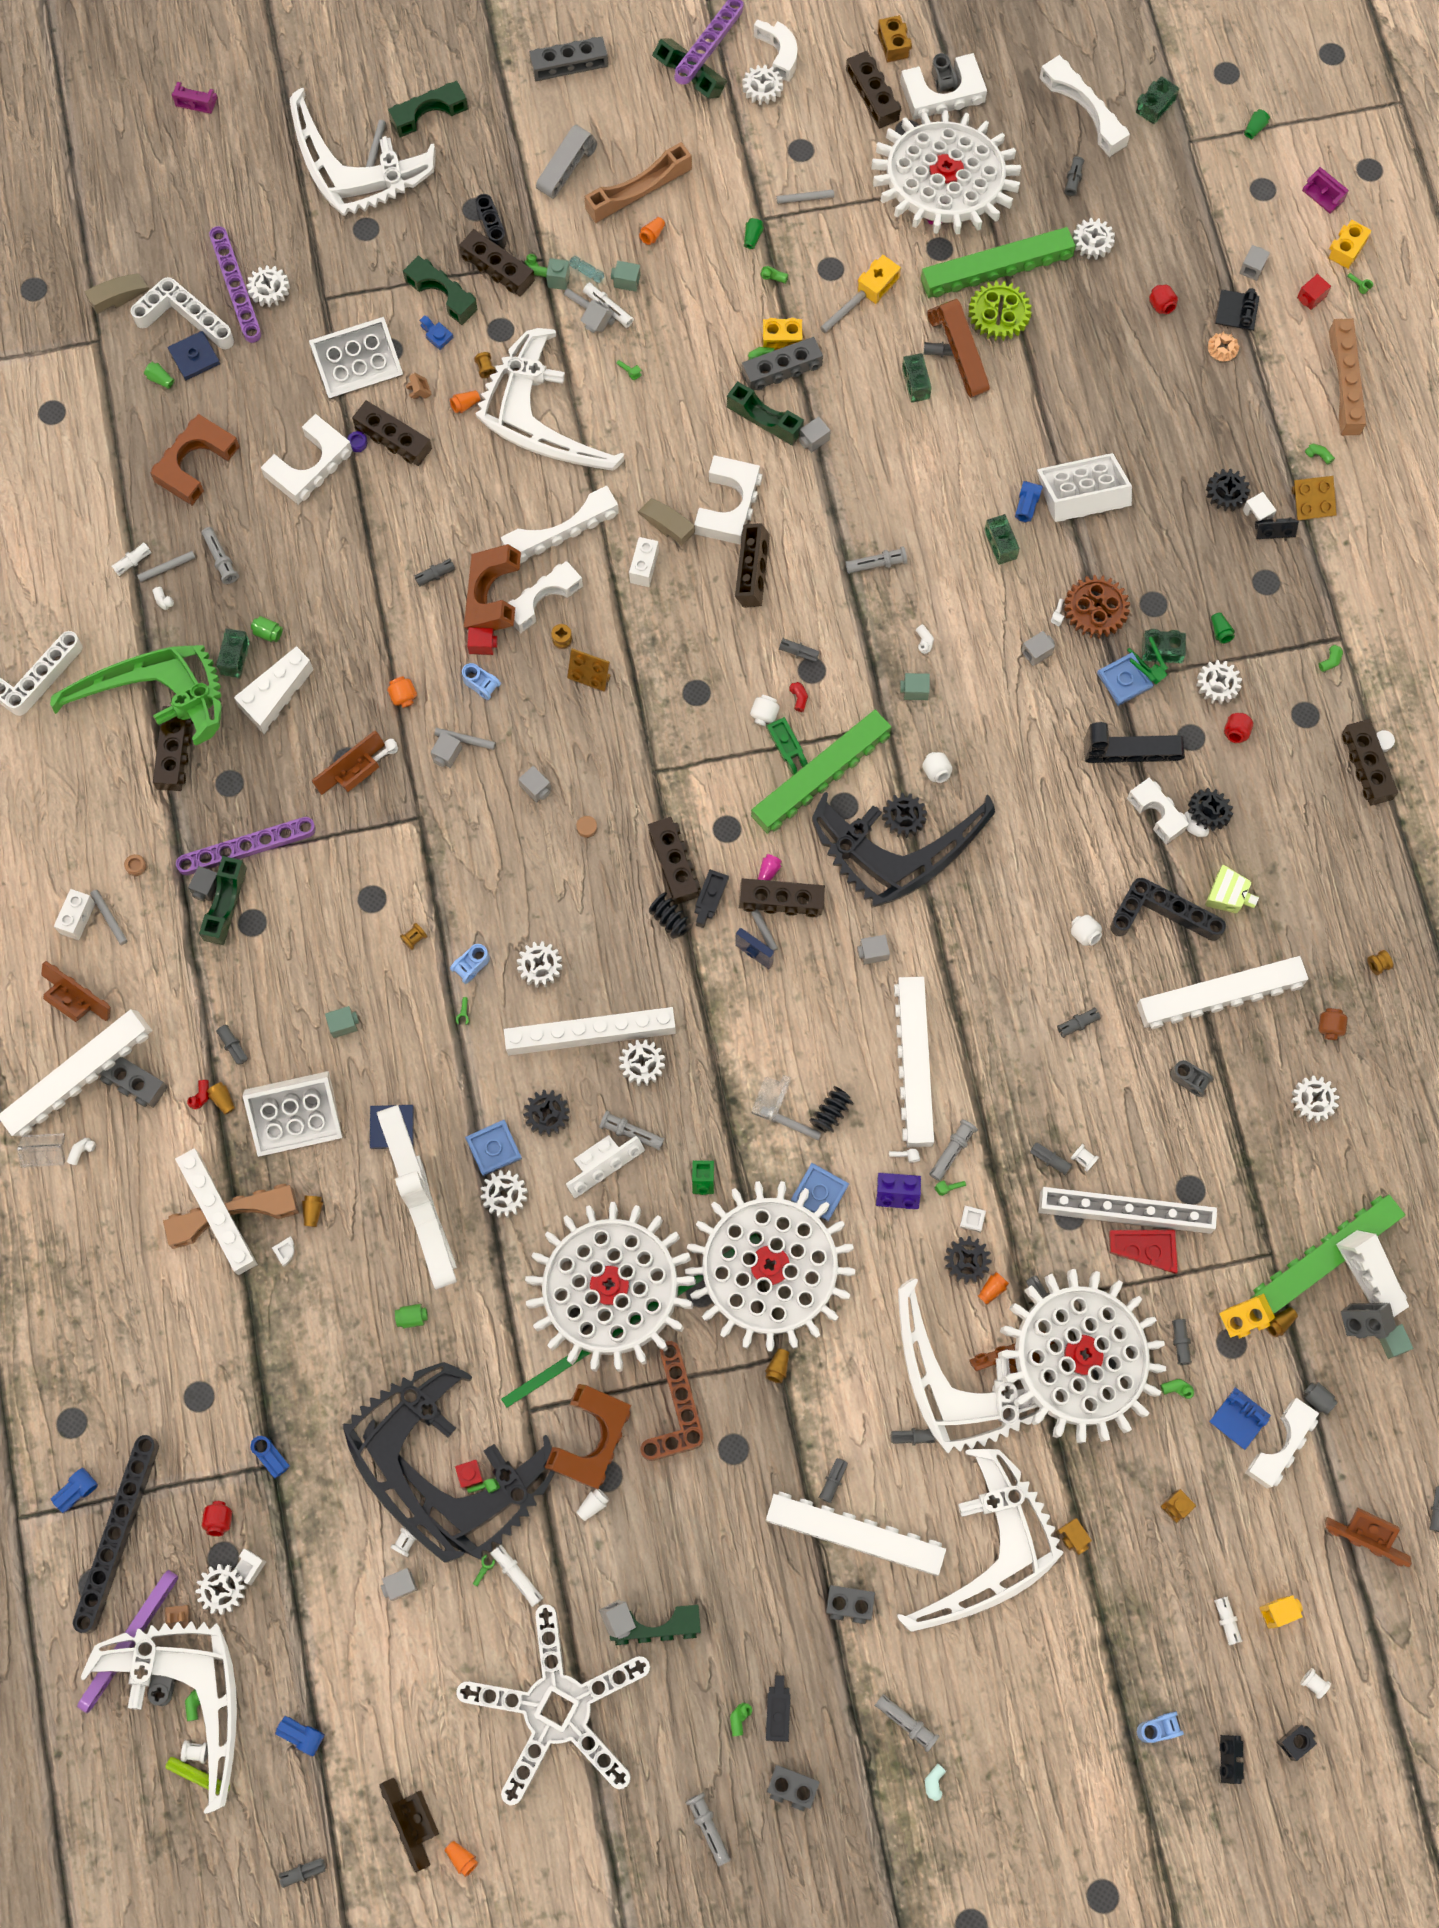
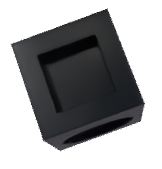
M1299 1724L1277 1741L1291 1761H1298L1317 1744L1313 1739L1315 1734L1308 1726L1304 1727ZM1297 1735L1303 1738V1745L1300 1748H1297L1294 1744V1738Z

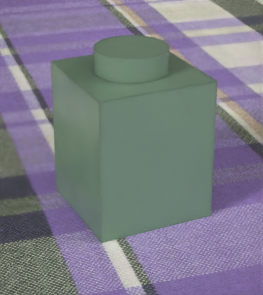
M550 258L546 274L548 288L566 290L570 276L569 261Z
M617 260L616 268H612L611 271L614 288L637 292L641 276L640 265Z
M905 673L904 680H900V693H904V700H928L930 674Z
M349 1006L325 1013L333 1038L358 1031L356 1024H359L356 1011L352 1012Z
M1403 1324L1396 1326L1389 1333L1388 1337L1379 1339L1388 1359L1414 1349Z

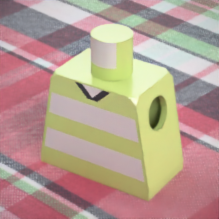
M1222 865L1217 873L1205 906L1238 913L1243 904L1255 908L1259 897L1248 893L1251 881L1227 866Z

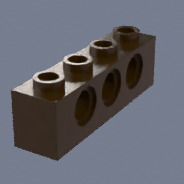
M868 51L847 58L846 72L877 127L880 129L899 121L900 112L902 111L899 101L894 99L891 87L886 85L884 75L877 69L874 57H871Z
M475 229L459 244L460 255L466 262H471L480 272L490 275L496 283L503 284L510 293H515L521 297L534 283L533 269Z
M367 400L352 417L354 428L357 431L367 434L375 443L385 445L391 453L401 455L409 464L414 463L419 466L432 450L429 438ZM406 443H411L409 446H403Z
M762 523L743 525L735 597L743 608L762 606L770 534Z
M163 706L162 710H164V709H166V708H168V707H170V706ZM176 716L160 724L153 784L157 790L182 791V784L186 783L184 768L185 765H188L189 761L187 746L191 744V734H189L190 727H193L191 718L182 720ZM181 727L178 732H172L174 728ZM179 746L176 751H170L172 747ZM171 765H176L175 769L167 770Z
M1371 719L1348 724L1342 732V740L1348 746L1349 759L1355 765L1356 777L1363 786L1365 800H1368L1370 806L1393 800L1398 794V790ZM1357 742L1364 743L1365 747L1359 746ZM1364 760L1370 761L1372 766L1367 765ZM1371 779L1378 780L1379 784L1373 783Z
M668 817L648 824V831L674 905L698 898V890H701L698 879H694L691 873L694 871L691 859H686L685 853H687V848L684 841L680 842L678 835L681 832L678 823H674L672 817ZM665 839H672L674 841L670 845L663 843ZM673 857L680 859L678 863H671L669 860ZM678 876H685L687 880L679 882L676 878Z
M742 878L739 908L746 912H754L757 909L764 910L768 914L785 912L786 915L791 916L799 913L806 914L807 917H817L822 915L824 909L825 885ZM763 894L766 899L758 900L755 895ZM782 895L787 901L779 902L776 897ZM803 897L807 900V903L801 904L797 901V898Z

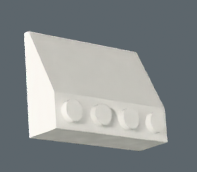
M384 317L309 340L328 398L403 375Z
M1113 453L1037 469L1049 512L1055 522L1132 506V485Z
M329 1071L244 1090L243 1100L258 1157L342 1138Z

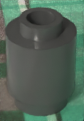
M1312 1382L1304 1390L1306 1394L1304 1399L1320 1413L1323 1412L1327 1415L1338 1403L1334 1399L1335 1396L1319 1382L1316 1384Z

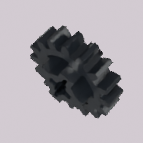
M1221 469L1220 474L1215 472L1213 477L1209 478L1206 491H1208L1206 497L1212 498L1210 504L1217 503L1216 508L1219 509L1222 506L1224 511H1227L1228 507L1232 511H1235L1236 506L1241 508L1243 502L1246 503L1250 493V489H1248L1250 483L1244 482L1246 476L1240 477V471L1234 474L1232 469H1229L1227 473L1224 469Z
M1206 788L1205 791L1199 789L1197 793L1193 794L1188 803L1190 807L1188 813L1193 814L1191 820L1196 819L1198 821L1196 825L1203 824L1205 830L1208 826L1211 827L1212 831L1216 828L1221 830L1224 825L1227 826L1233 816L1231 812L1233 806L1228 805L1230 799H1224V793L1218 795L1216 789L1213 792H1210L1209 788Z
M901 793L900 798L893 795V802L887 800V807H883L882 812L885 814L882 815V820L886 821L884 824L885 828L891 827V834L896 831L897 837H900L901 833H903L905 838H908L909 833H912L914 836L916 835V829L922 831V824H926L927 819L925 816H927V811L923 810L924 803L918 804L919 797L912 799L911 793L908 797ZM915 809L918 813V819L916 818L917 816L914 815ZM891 812H893L892 815L895 816V820H894V821H893L892 818H891Z
M543 1090L542 1095L535 1092V1099L528 1098L530 1105H524V1109L528 1112L524 1113L523 1116L529 1119L526 1121L527 1126L533 1125L531 1128L533 1133L539 1130V1136L547 1132L548 1137H551V1131L559 1134V1127L566 1128L563 1122L569 1121V1117L565 1114L570 1113V1109L564 1108L568 1103L567 1100L561 1101V1094L555 1096L554 1090L550 1094ZM545 1100L544 1103H542V1104H540V1105H537L539 1102ZM554 1103L559 1105L561 1112L554 1108ZM549 1108L551 1114H548L544 1120L543 1112H546ZM533 1114L539 1117V1124L533 1119ZM556 1121L555 1124L548 1126L550 1123Z
M968 1236L966 1241L959 1237L958 1244L955 1241L951 1243L953 1249H946L949 1256H945L944 1261L949 1263L945 1265V1269L952 1270L949 1276L956 1275V1282H959L962 1278L964 1279V1284H967L969 1279L975 1284L977 1277L980 1279L985 1277L982 1272H989L990 1269L986 1265H990L992 1260L986 1257L991 1253L990 1251H984L986 1244L980 1246L978 1238L975 1242H972L971 1236ZM967 1246V1247H972V1248H974V1249H973V1250H966L964 1247ZM954 1253H956V1256L958 1257V1263L956 1265H954L953 1261ZM980 1255L982 1258L981 1268L979 1267L980 1265L977 1263V1258ZM971 1257L972 1261L965 1264L963 1262L965 1258ZM961 1271H970L973 1274H964Z

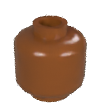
M1327 1008L1325 1012L1320 1014L1318 1030L1321 1034L1325 1035V1039L1338 1040V1037L1346 1034L1348 1017L1343 1014V1010Z

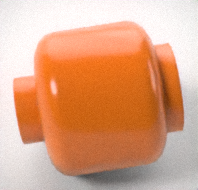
M402 676L389 682L390 686L387 688V692L394 705H402V708H406L414 704L413 700L417 697V692L410 679H405Z

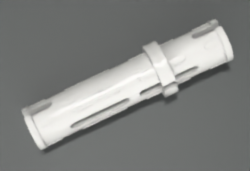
M591 282L584 287L583 293L592 300L600 301L610 309L612 307L621 314L619 316L614 311L612 317L624 325L625 328L632 324L634 318L609 299L607 293L601 292ZM596 295H598V296H599L601 299H603L606 303H604L602 300H600Z
M502 1545L490 1553L503 1569V1574L508 1575L532 1607L543 1599V1596H541L518 1567L516 1559L513 1560Z

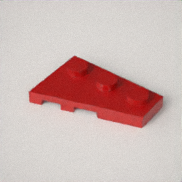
M1175 1230L1109 1231L1111 1254L1170 1273H1178Z

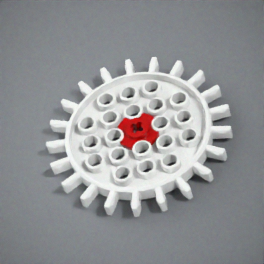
M943 110L941 122H930L928 114L922 113V125L914 127L906 117L903 118L902 128L905 130V133L902 136L889 128L886 138L894 143L893 147L880 142L876 146V153L887 156L888 160L873 159L871 169L887 171L885 175L874 176L873 186L889 185L890 190L881 194V202L885 203L894 198L900 202L895 207L894 216L898 217L908 209L915 214L912 227L916 228L922 218L934 221L933 232L936 234L940 230L941 222L953 223L955 233L960 234L961 222L971 220L977 231L981 230L982 220L980 215L983 213L989 215L995 222L998 221L1000 211L993 206L996 202L1009 209L1011 208L1013 198L1003 194L1002 190L1018 193L1020 182L1008 180L1005 177L1019 176L1021 165H1005V161L1015 158L1016 150L1012 148L1000 152L998 146L1003 144L1005 135L1001 133L993 139L988 138L985 134L989 122L985 121L976 130L968 126V113L964 114L960 124L949 122L948 110Z
M760 1181L755 1182L754 1188L757 1196L756 1200L744 1203L740 1192L736 1188L732 1189V1197L737 1203L736 1208L726 1213L719 1204L713 1202L711 1206L714 1212L721 1217L717 1225L711 1228L704 1222L698 1221L696 1223V1227L700 1231L710 1236L705 1247L688 1244L687 1250L692 1253L703 1254V1267L685 1269V1274L688 1276H704L706 1287L695 1290L690 1296L694 1300L710 1295L715 1305L707 1310L702 1318L704 1321L712 1319L718 1312H721L728 1319V1322L721 1330V1337L725 1338L728 1336L733 1326L737 1325L746 1330L743 1338V1348L748 1349L752 1341V1335L755 1332L767 1335L768 1352H773L775 1346L774 1334L787 1333L789 1343L795 1349L798 1348V1340L794 1330L804 1325L809 1328L810 1333L815 1338L820 1337L819 1329L812 1322L820 1312L824 1313L830 1320L837 1321V1314L829 1309L826 1304L832 1295L845 1300H849L851 1295L847 1291L835 1287L837 1275L848 1277L855 1275V1269L838 1267L837 1255L849 1253L854 1248L853 1244L835 1247L831 1235L841 1231L845 1224L843 1221H840L829 1228L825 1227L820 1217L829 1208L827 1202L820 1205L815 1213H812L803 1207L808 1199V1189L805 1188L800 1193L798 1201L794 1203L784 1200L786 1192L785 1182H780L777 1198H764L763 1187ZM761 1212L769 1216L768 1221L765 1223H759L756 1220V1216ZM780 1219H786L789 1221V1227L781 1230L777 1227V1222ZM801 1225H807L810 1228V1233L807 1236L798 1234L797 1230ZM735 1226L741 1229V1235L737 1238L729 1235V1230ZM753 1233H759L762 1236V1241L759 1244L750 1242V1236ZM775 1239H779L783 1243V1247L778 1251L770 1247L771 1242ZM794 1246H801L804 1250L803 1255L800 1257L793 1256L791 1253ZM727 1247L735 1250L734 1256L729 1259L722 1255L723 1250ZM821 1252L825 1256L822 1263H815L812 1260L814 1253ZM746 1254H753L756 1257L752 1265H747L743 1262ZM767 1261L776 1263L773 1271L769 1268L765 1269ZM787 1267H795L798 1271L797 1275L793 1278L787 1277L785 1275ZM718 1269H727L728 1276L725 1279H718L716 1277ZM809 1273H815L818 1276L817 1283H807L806 1276ZM745 1274L749 1277L747 1285L740 1286L737 1283L739 1275ZM767 1281L770 1284V1289L767 1292H760L757 1288L759 1282ZM783 1287H787L791 1291V1295L787 1299H782L778 1295L779 1290ZM802 1294H809L812 1297V1302L809 1305H802L799 1298ZM735 1295H739L743 1299L742 1304L738 1307L730 1304L731 1298ZM754 1302H761L764 1306L763 1311L754 1313L751 1310V1305ZM781 1308L784 1311L785 1315L781 1320H776L772 1317L774 1309Z
M611 1202L609 1206V1219L596 1221L595 1212L590 1205L586 1206L588 1224L576 1228L574 1221L570 1217H563L565 1225L571 1233L562 1241L547 1231L545 1234L547 1240L556 1246L550 1258L540 1253L533 1252L532 1258L537 1263L546 1265L543 1277L526 1276L525 1279L527 1284L533 1286L541 1285L543 1296L526 1301V1306L529 1309L545 1306L548 1314L547 1317L533 1325L535 1330L538 1332L553 1324L559 1331L547 1346L553 1351L565 1339L572 1343L574 1346L567 1358V1361L572 1365L578 1359L581 1350L593 1353L590 1366L591 1370L595 1372L598 1371L601 1355H614V1366L618 1372H622V1353L635 1350L639 1362L642 1365L647 1364L646 1355L641 1347L651 1340L657 1344L658 1348L666 1351L668 1347L665 1341L658 1335L665 1325H669L679 1332H682L684 1329L679 1321L670 1318L675 1306L693 1309L691 1301L677 1298L678 1286L696 1284V1280L692 1276L677 1277L675 1267L691 1260L689 1253H683L671 1258L667 1250L680 1239L677 1232L670 1234L661 1241L654 1235L663 1222L660 1216L657 1215L646 1229L637 1224L641 1216L639 1206H634L629 1221L617 1219V1205L615 1202ZM600 1235L607 1236V1241L603 1244L596 1242ZM636 1238L638 1240L636 1246L627 1247L626 1244L629 1239ZM583 1248L590 1249V1253L586 1257L579 1256V1252ZM612 1252H620V1257L617 1260L612 1261L609 1259ZM649 1255L650 1261L647 1264L639 1263L641 1256ZM566 1261H571V1269L567 1271L562 1270V1264ZM595 1265L603 1266L599 1274L592 1273V1268ZM624 1269H633L630 1277L625 1278L622 1276ZM655 1272H663V1278L661 1280H652V1276ZM584 1278V1285L582 1287H575L574 1282L576 1279ZM610 1283H613L614 1287L607 1290L606 1286H610ZM638 1285L646 1286V1290L642 1294H636L635 1288ZM566 1291L567 1298L563 1301L557 1300L558 1293ZM590 1295L598 1296L596 1303H587V1298ZM621 1298L628 1299V1304L624 1308L617 1306V1302ZM653 1301L659 1303L657 1310L649 1311L647 1309L649 1303ZM573 1308H579L580 1314L575 1318H571L569 1316L570 1311ZM605 1311L611 1313L607 1321L600 1320L601 1313ZM634 1315L641 1316V1321L637 1325L630 1324V1319ZM592 1325L593 1331L590 1334H582L584 1326ZM615 1329H623L622 1337L613 1338L612 1334Z
M1076 1269L1067 1271L1069 1288L1061 1290L1053 1274L1044 1277L1050 1291V1295L1044 1298L1039 1295L1032 1285L1027 1287L1024 1291L1035 1305L1029 1311L1016 1303L1011 1305L1009 1309L1015 1315L1022 1318L1023 1321L1019 1330L1011 1326H1004L1000 1330L1004 1335L1016 1338L1015 1351L1004 1350L998 1353V1358L1015 1359L1018 1371L1017 1373L1005 1376L1002 1379L1003 1383H1013L1016 1380H1021L1026 1390V1393L1014 1401L1015 1406L1023 1405L1029 1399H1032L1040 1407L1031 1421L1033 1425L1042 1422L1046 1414L1056 1418L1057 1422L1053 1430V1437L1055 1438L1062 1436L1066 1423L1076 1425L1077 1443L1086 1442V1425L1097 1426L1101 1442L1110 1440L1106 1422L1112 1419L1116 1420L1123 1433L1131 1431V1426L1123 1413L1132 1408L1140 1417L1148 1416V1410L1137 1399L1142 1391L1149 1396H1159L1161 1391L1146 1383L1148 1373H1162L1166 1371V1366L1150 1363L1149 1350H1156L1165 1346L1164 1341L1155 1340L1147 1342L1143 1331L1144 1328L1152 1326L1157 1321L1156 1318H1146L1139 1323L1132 1313V1310L1140 1304L1142 1298L1140 1296L1133 1298L1127 1305L1118 1300L1116 1297L1123 1284L1120 1280L1114 1282L1109 1293L1099 1290L1100 1272L1098 1271L1091 1273L1089 1287L1078 1286ZM1074 1301H1078L1081 1304L1082 1309L1080 1312L1075 1310ZM1104 1309L1109 1311L1110 1320H1106L1103 1317ZM1057 1311L1064 1315L1063 1322L1057 1320ZM1086 1320H1089V1321L1092 1322V1324H1093V1330H1092V1331H1090V1330H1088V1329L1086 1328V1326H1085V1321H1086ZM1039 1322H1043L1046 1325V1333H1042L1039 1330ZM1115 1328L1121 1331V1339L1115 1337ZM1069 1330L1074 1332L1076 1336L1074 1342L1068 1338ZM1098 1339L1104 1342V1350L1098 1348ZM1051 1341L1058 1345L1057 1353L1051 1350ZM1127 1348L1132 1349L1134 1353L1132 1359L1126 1355ZM1033 1352L1040 1355L1039 1363L1033 1361ZM1110 1358L1116 1362L1115 1370L1110 1368L1108 1364ZM1063 1360L1068 1362L1070 1366L1068 1372L1062 1369L1061 1364ZM1092 1369L1098 1372V1380H1094L1091 1377ZM1045 1371H1047V1372H1049V1373L1051 1374V1376H1052V1381H1051V1383H1048V1382L1045 1381V1379H1044V1372H1045ZM1121 1378H1125L1127 1380V1389H1124L1120 1385ZM1074 1380H1077V1381L1080 1382V1384H1081V1390H1080V1391H1076V1390L1074 1389V1387H1073V1382H1074ZM1104 1388L1110 1392L1109 1400L1103 1397L1102 1392ZM1056 1391H1060L1063 1394V1402L1057 1401L1055 1397ZM1086 1399L1090 1400L1093 1404L1091 1411L1085 1407Z

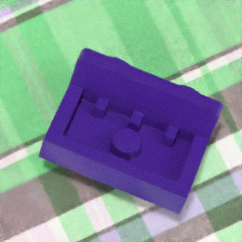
M878 1173L876 1206L919 1209L921 1176Z

